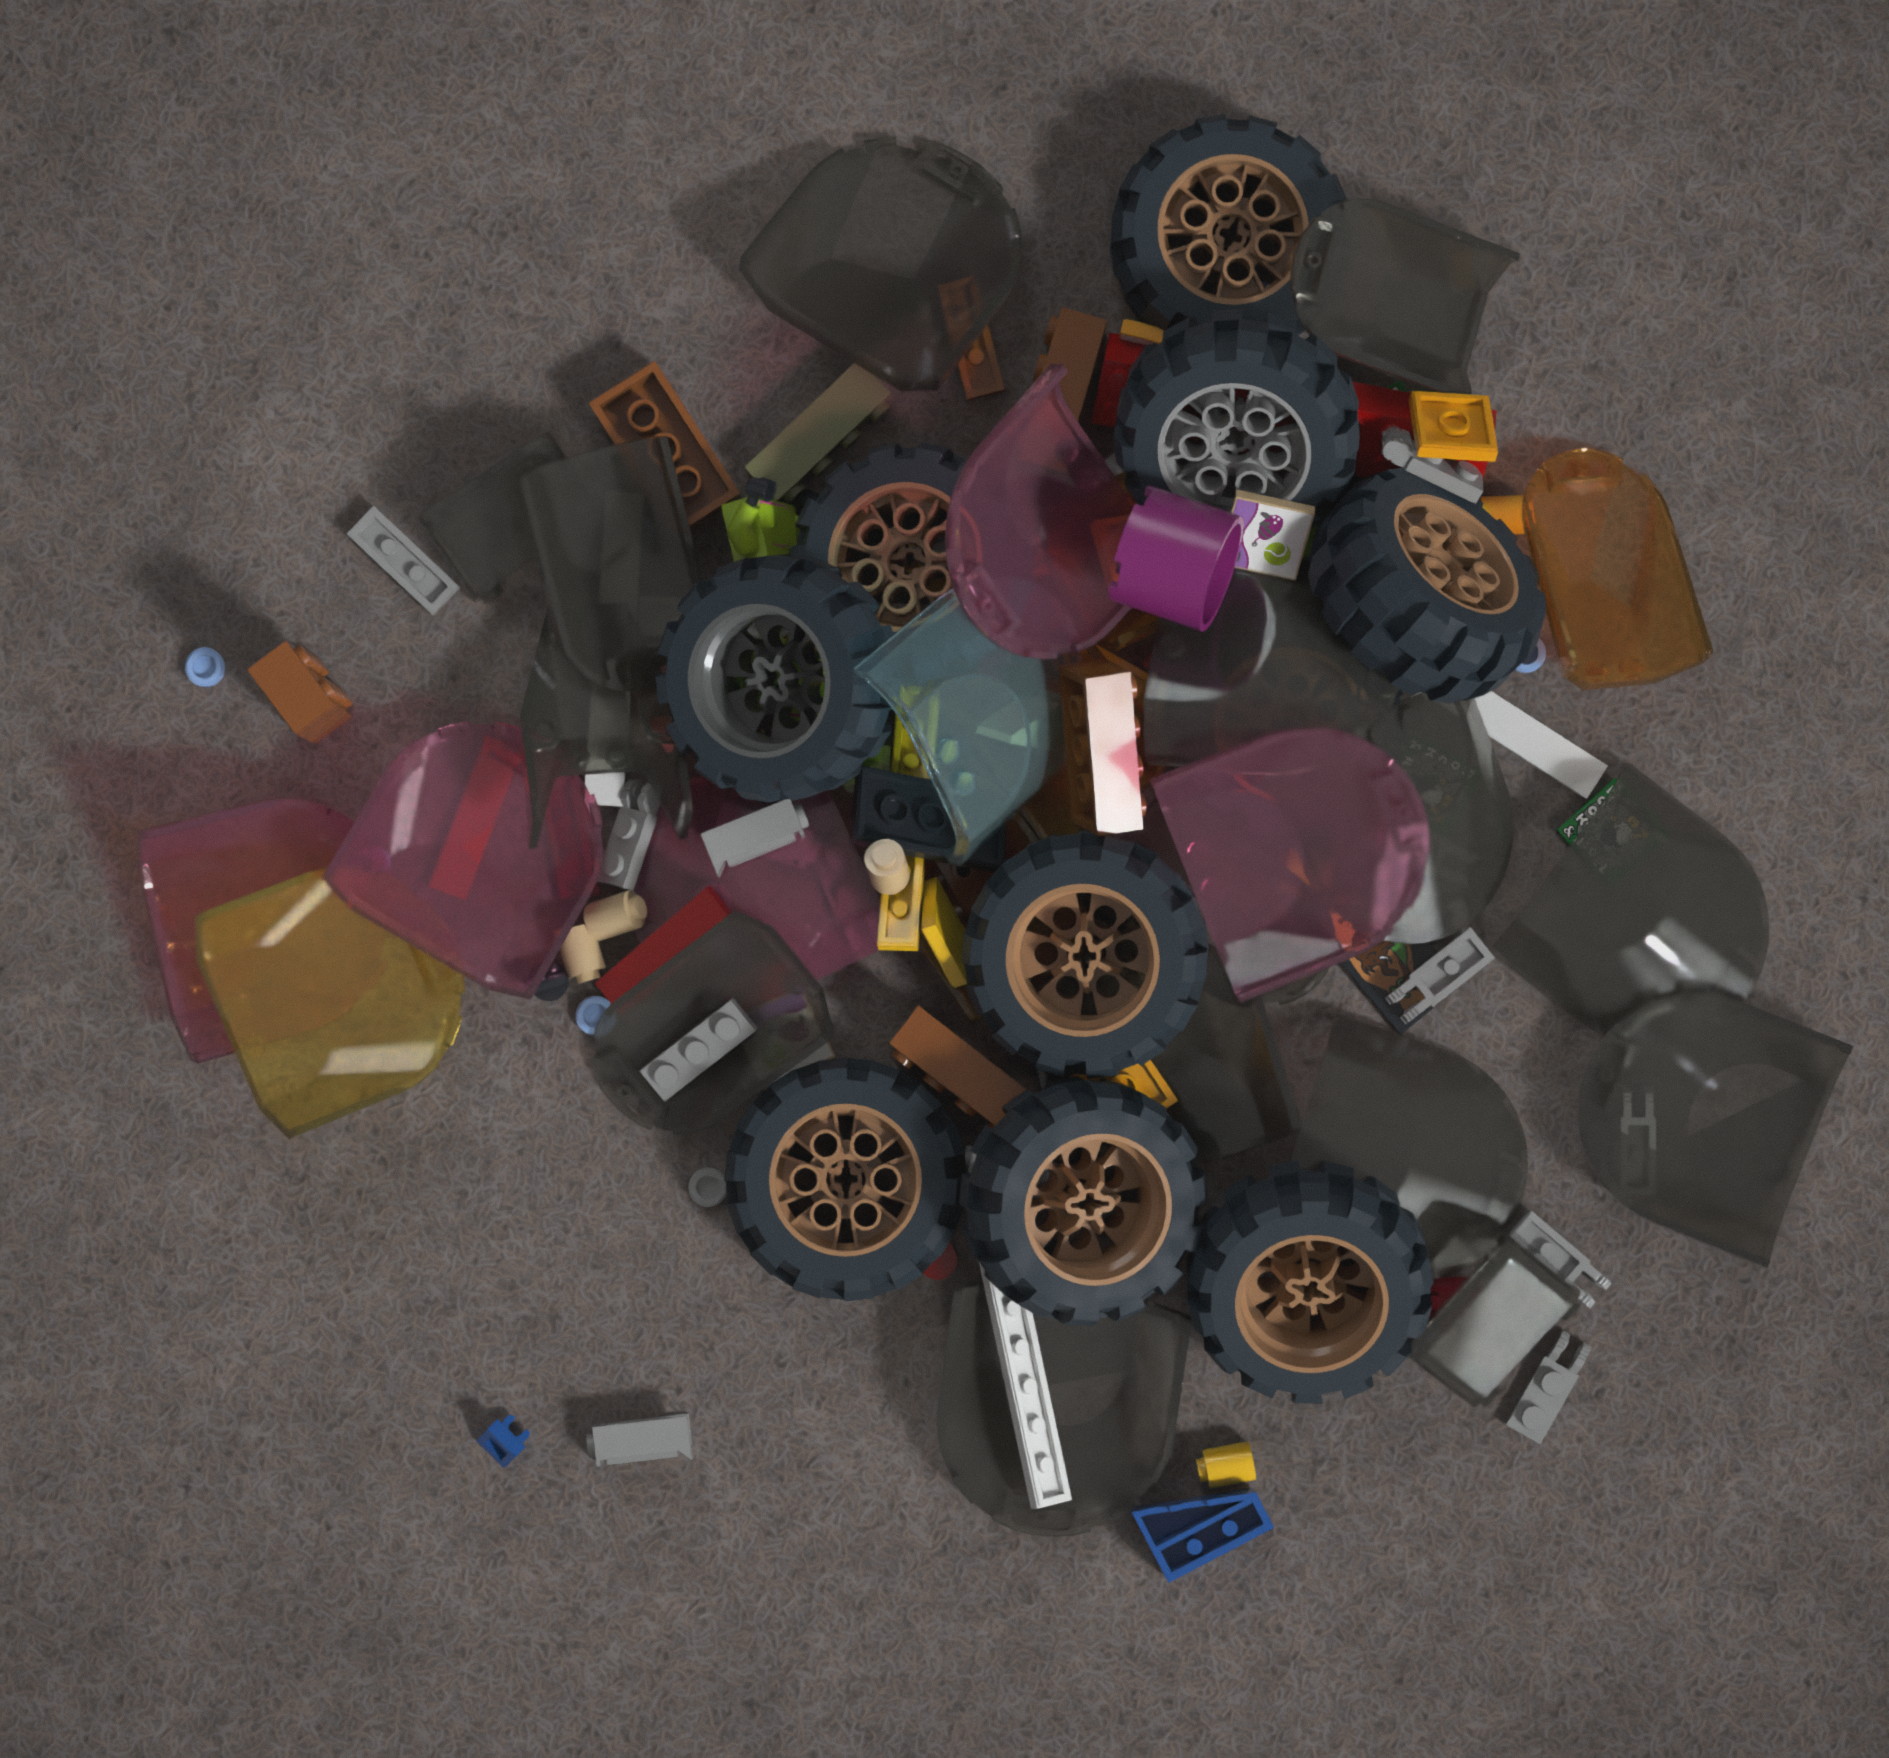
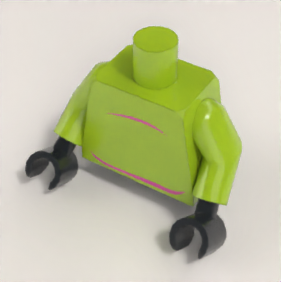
M764 477L750 479L745 486V493L748 497L722 504L734 562L743 558L789 554V548L797 544L800 529L795 524L808 498L815 501L819 493L810 490L802 491L797 496L796 504L798 511L795 513L793 505L772 500L777 487L775 481Z

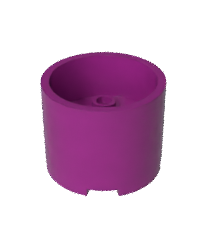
M1149 485L1144 493L1145 496H1148L1144 505H1134L1122 533L1114 559L1117 562L1116 573L1119 574L1118 582L1112 580L1109 585V598L1111 601L1204 632L1215 618L1231 581L1241 547L1244 519L1240 515Z

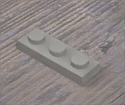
M374 505L347 533L355 543L433 616L460 589L444 571Z
M732 997L643 1066L640 1073L665 1102L754 1033L758 1027Z

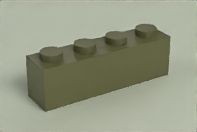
M858 359L744 467L745 471L751 478L764 477L775 481L777 487L772 500L782 502L785 499L790 504L805 490L806 487L802 484L805 479L812 473L817 477L820 476L832 465L834 460L830 456L840 446L847 450L862 436L863 433L859 428L869 419L875 423L888 412L891 406L887 402L892 398L891 392Z

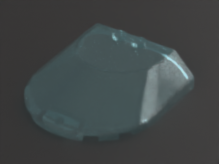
M1000 576L987 580L977 578L952 588L853 669L857 677L867 681L887 701L907 730L949 816L955 833L956 844L944 856L947 862L961 866L1038 795L1054 777L1065 760L1058 665L1082 662L1079 644L1073 627L1059 605L1041 589L1030 583Z

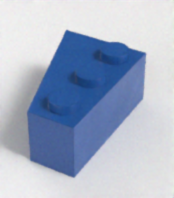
M1253 1488L1129 1507L1168 1583L1274 1528Z

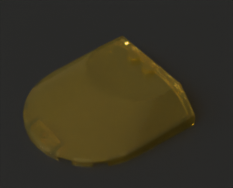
M355 866L320 868L211 908L195 916L197 963L259 1110L288 1139L414 1087L439 1066V1061L447 1049L453 1045L459 1032L463 1016H459L461 994L465 993V981L461 958L450 931L439 914L427 901L422 903L416 896L405 889L407 886L405 883L382 872L371 873L357 870Z

